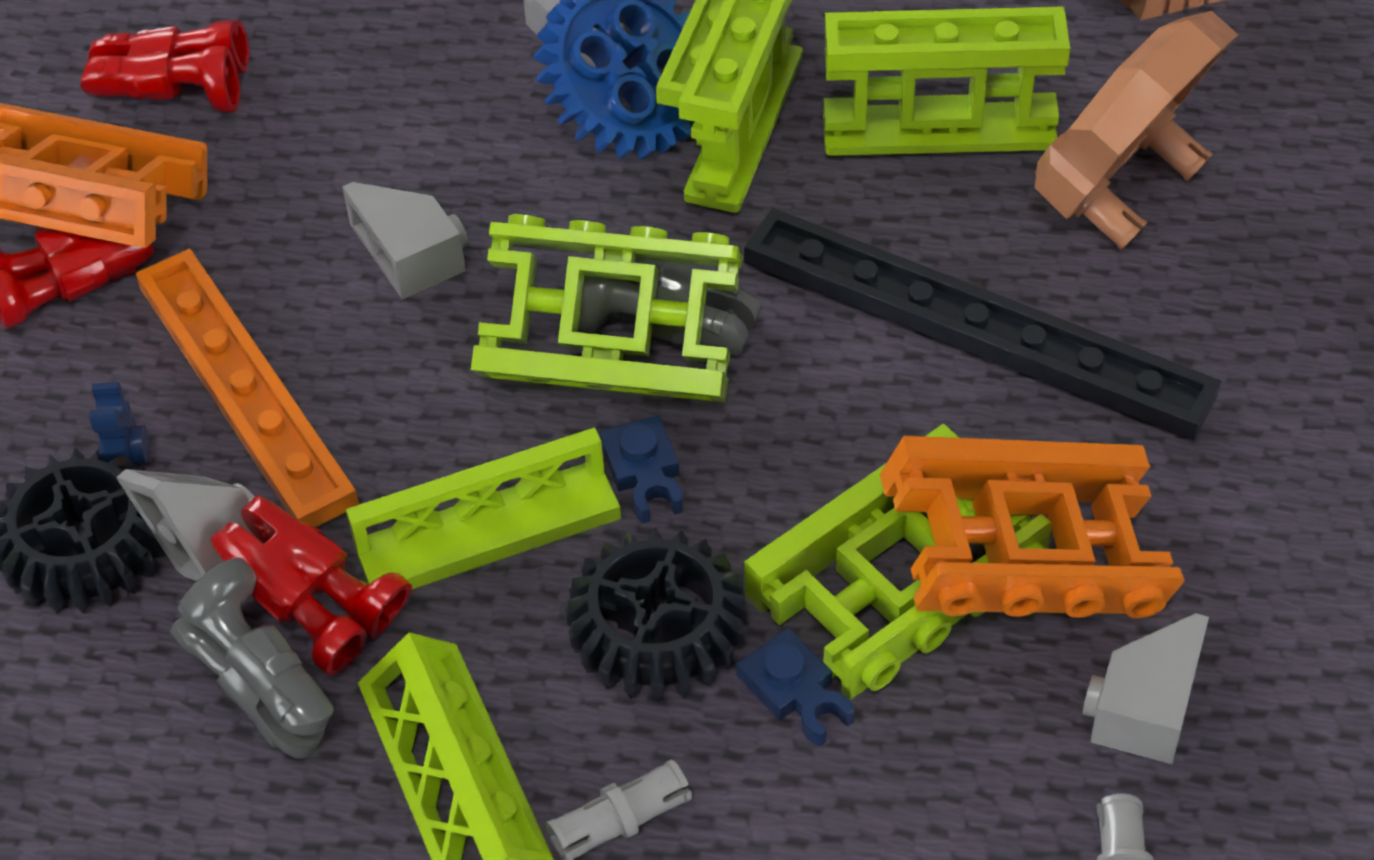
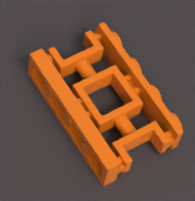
M0 103V219L146 248L156 240V223L162 224L167 220L166 194L201 200L208 192V148L203 142Z
M903 436L882 469L880 478L885 496L894 497L893 503L896 511L927 512L935 546H925L910 568L913 580L921 581V586L913 596L916 609L918 611H942L949 616H960L971 612H1005V614L1012 617H1021L1032 613H1066L1068 616L1075 618L1087 617L1095 613L1127 614L1131 618H1145L1160 612L1185 580L1180 567H1171L1173 560L1170 552L1140 551L1130 518H1135L1151 497L1149 486L1139 484L1140 479L1150 468L1144 446ZM956 498L974 499L972 504L976 516H961ZM1078 502L1092 503L1091 509L1095 520H1085L1082 518ZM1010 514L1047 515L1048 520L1052 522L1051 531L1057 549L1019 548ZM969 543L984 544L989 563H970L973 558ZM1091 546L1104 548L1109 566L1093 565L1096 560Z

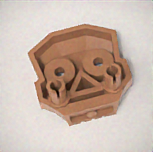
M1213 11L1183 17L1159 27L1116 69L1072 126L1047 148L1038 160L1037 170L1034 172L1036 175L1034 188L1066 219L1072 215L1079 218L1083 214L1122 251L1148 222L1144 218L1141 219L1107 188L1111 183L1109 179L1140 148L1146 150L1150 147L1175 169L1186 182L1209 160L1213 153L1209 150L1207 151L1174 121L1177 116L1174 111L1239 35Z

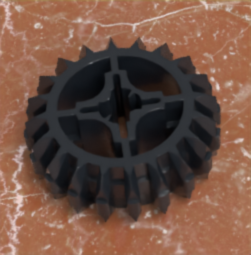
M75 447L70 459L59 462L49 454L47 467L38 471L25 466L24 483H6L5 496L7 500L0 501V571H2L6 584L13 589L15 594L22 592L25 599L30 601L33 607L46 600L48 606L57 614L65 607L68 600L72 599L75 607L84 614L90 602L89 598L99 596L101 601L111 607L113 599L112 590L119 586L123 590L135 594L137 584L134 577L135 573L142 576H154L155 563L153 558L163 557L166 554L116 478L125 469L145 471L143 466L134 468L133 463L124 455L105 462L99 455V450L90 458H85ZM73 521H80L85 532L84 537L78 535Z
M655 527L649 536V540L638 541L628 531L624 539V547L617 548L604 541L600 551L601 560L585 558L584 565L581 568L582 577L572 578V584L569 588L570 600L567 601L568 606L565 607L566 624L570 626L568 630L570 645L575 653H580L582 666L586 669L587 673L599 671L600 681L606 689L617 684L623 678L624 691L630 699L641 689V685H647L651 688L652 696L659 702L664 694V686L675 684L677 691L686 698L691 690L690 678L695 677L696 680L710 687L712 680L715 678V667L729 670L730 664L734 659L733 650L741 649V644H743L745 639L744 622L748 620L747 602L744 601L743 583L739 578V574L731 573V564L727 560L726 554L712 556V548L709 547L707 539L690 547L688 546V538L683 530L672 540H663ZM678 585L697 594L706 604L696 602L695 595L681 591ZM605 619L617 622L618 628L632 633L635 640L628 639L617 633L608 625Z

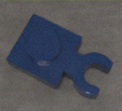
M120 383L92 384V392L95 397L97 410H90L89 417L93 431L98 433L100 438L99 455L105 462L124 455L133 463L134 468L138 467V464L148 463L150 446L147 428L145 425H136L129 401H124Z
M660 415L599 431L602 450L618 492L635 488L633 491L634 513L640 522H650L648 502L654 498L668 500L674 514L682 513V491L679 484L671 478L679 475V462Z
M789 627L736 663V676L779 721L794 710L801 716L802 731L813 744L822 746L826 743L827 730L823 724L817 721L816 718L825 713L834 714L847 727L854 723V708L850 700L839 692L824 690L832 684V671Z

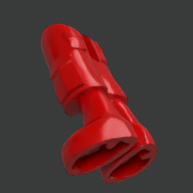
M240 20L216 21L208 27L183 33L177 26L137 32V34H131L130 32L108 33L104 37L91 42L88 61L84 66L81 76V89L85 94L91 96L131 97L138 100H169L180 94L181 83L195 84L204 89L211 106L215 110L222 113H233L238 109L241 96L238 73H246L250 57L248 36Z
M43 227L37 229L34 234L35 248L17 253H6L0 249V323L4 329L23 323L31 312L60 296L62 301L68 300L70 302L90 291L101 288L110 279L114 281L136 271L135 268L140 267L153 256V245L150 244L146 248Z
M256 495L241 509L242 519L252 534L242 526L229 521L210 538L213 549L223 561L236 557L244 558L256 573L257 579L256 586L251 594L252 598L258 601L281 624L285 621L292 623L297 620L309 634L314 644L311 651L314 665L329 676L344 670L363 651L367 636L375 640L392 623L406 603L412 589L411 583L401 574L395 572L383 574L370 584L350 575L344 570L348 554L340 546L323 535L321 530L307 523L302 524L279 506L259 495ZM326 593L347 615L335 616L313 597V594Z

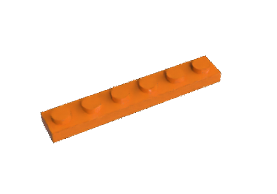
M189 248L136 272L138 284L144 296L287 513L302 524L307 523L316 528L346 513L347 508L359 505L355 488L192 250Z

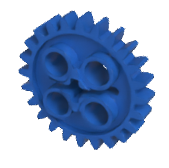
M560 0V4L557 3L546 15L548 22L537 34V38L545 44L534 54L535 60L549 65L536 77L538 83L553 85L554 90L544 100L545 104L554 105L561 103L565 109L557 122L561 125L574 119L579 124L575 139L580 141L589 133L595 135V150L598 153L602 152L611 142L614 143L618 159H623L633 148H635L640 159L647 158L655 151V148L658 152L664 154L676 144V141L682 143L691 135L694 121L680 119L679 108L662 104L657 106L655 103L657 102L656 85L661 77L657 66L664 70L691 10L677 15L673 11L676 0H664L663 2L660 0ZM620 23L629 27L633 36L625 32ZM581 53L589 56L593 60L595 67L588 65L582 58ZM619 97L625 99L630 104L633 112L626 110L622 106Z

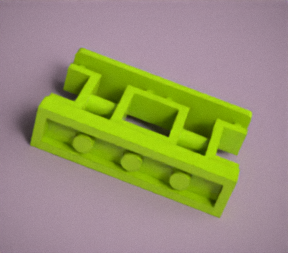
M723 0L678 101L679 118L694 121L691 128V138L701 140L700 154L684 188L685 202L733 213L740 211L802 61L803 49L800 46L790 44L793 38V28L785 27L786 14L792 0Z
M1064 7L825 13L826 81L853 80V97L824 98L823 126L825 153L827 155L1047 150L1058 138L1056 125L1059 122L1056 92L1033 93L1035 76L1065 75V68L1069 63L1070 42ZM1018 67L1017 73L987 74L988 68ZM901 70L900 76L868 77V71ZM970 77L968 95L915 96V80L918 78ZM985 97H1015L1014 102H985ZM867 100H899V104L867 105Z
M523 214L509 215L508 223L490 222L489 235L492 237L491 249H488L487 261L493 267L517 269L510 325L479 322L478 335L480 336L479 346L474 345L471 371L483 378L726 403L729 381L727 368L730 362V351L725 347L700 345L707 288L738 291V274L742 265V254L738 246L729 245V237L715 233L696 232L692 234V241L667 239L668 232L666 230L646 226L631 227L630 235L606 233V225L584 220L570 221L569 229L545 227V219ZM514 247L594 254V259L568 256L564 290L534 287L538 259L530 252L513 251ZM635 259L718 267V271L692 269L688 302L656 299L659 270L655 265L635 263ZM585 276L640 282L634 338L578 332ZM532 311L561 314L558 344L563 348L583 351L582 356L507 349L501 348L502 342L527 344ZM653 324L685 327L683 358L686 361L707 363L706 369L631 362L623 361L624 354L649 357Z
M944 423L925 436L959 438ZM886 463L744 561L745 597L761 613L770 609V617L778 625H781L805 608L836 638L824 647L823 663L832 671V678L837 675L841 679V692L849 700H852L868 687L872 691L885 687L896 676L903 661L918 650L924 654L935 650L947 638L952 625L967 615L949 616L942 611H918L913 596L921 586V581H915L900 592L869 562L903 537L920 553L925 546H935L929 520L921 512L896 511L893 503L894 497L885 496L880 473ZM956 498L961 516H976L972 504L974 499ZM1010 514L1019 548H1049L1052 522L1043 514L1038 515L1033 520L1032 515ZM987 554L974 563H989ZM836 561V571L850 585L833 596L814 576ZM869 604L890 622V624L870 638L869 629L854 616ZM971 612L970 614L973 617H978L985 612Z

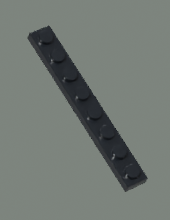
M771 208L744 246V263L1192 440H1195L1218 397L1221 380L775 208Z

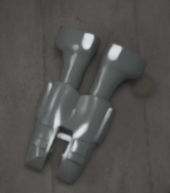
M635 259V263L655 265L659 270L656 299L688 302L692 269L700 268L685 263L665 262L663 264L654 260ZM585 276L578 330L589 334L596 333L604 326L612 313H626L636 316L640 286L632 282H640ZM738 285V291L707 288L700 345L728 348L731 356H740L748 339V330L753 328L761 312L762 303L755 296L743 290L741 285ZM653 324L651 338L683 346L685 327Z
M244 558L228 559L204 574L183 596L177 608L182 617L172 624L170 633L188 655L200 659L219 676L216 682L248 717L255 722L256 728L272 748L278 747L281 751L296 759H304L318 748L324 735L325 727L332 715L333 705L318 684L303 668L298 655L291 650L286 640L273 625L262 626L253 630L243 617L241 606L250 597L256 586V573Z

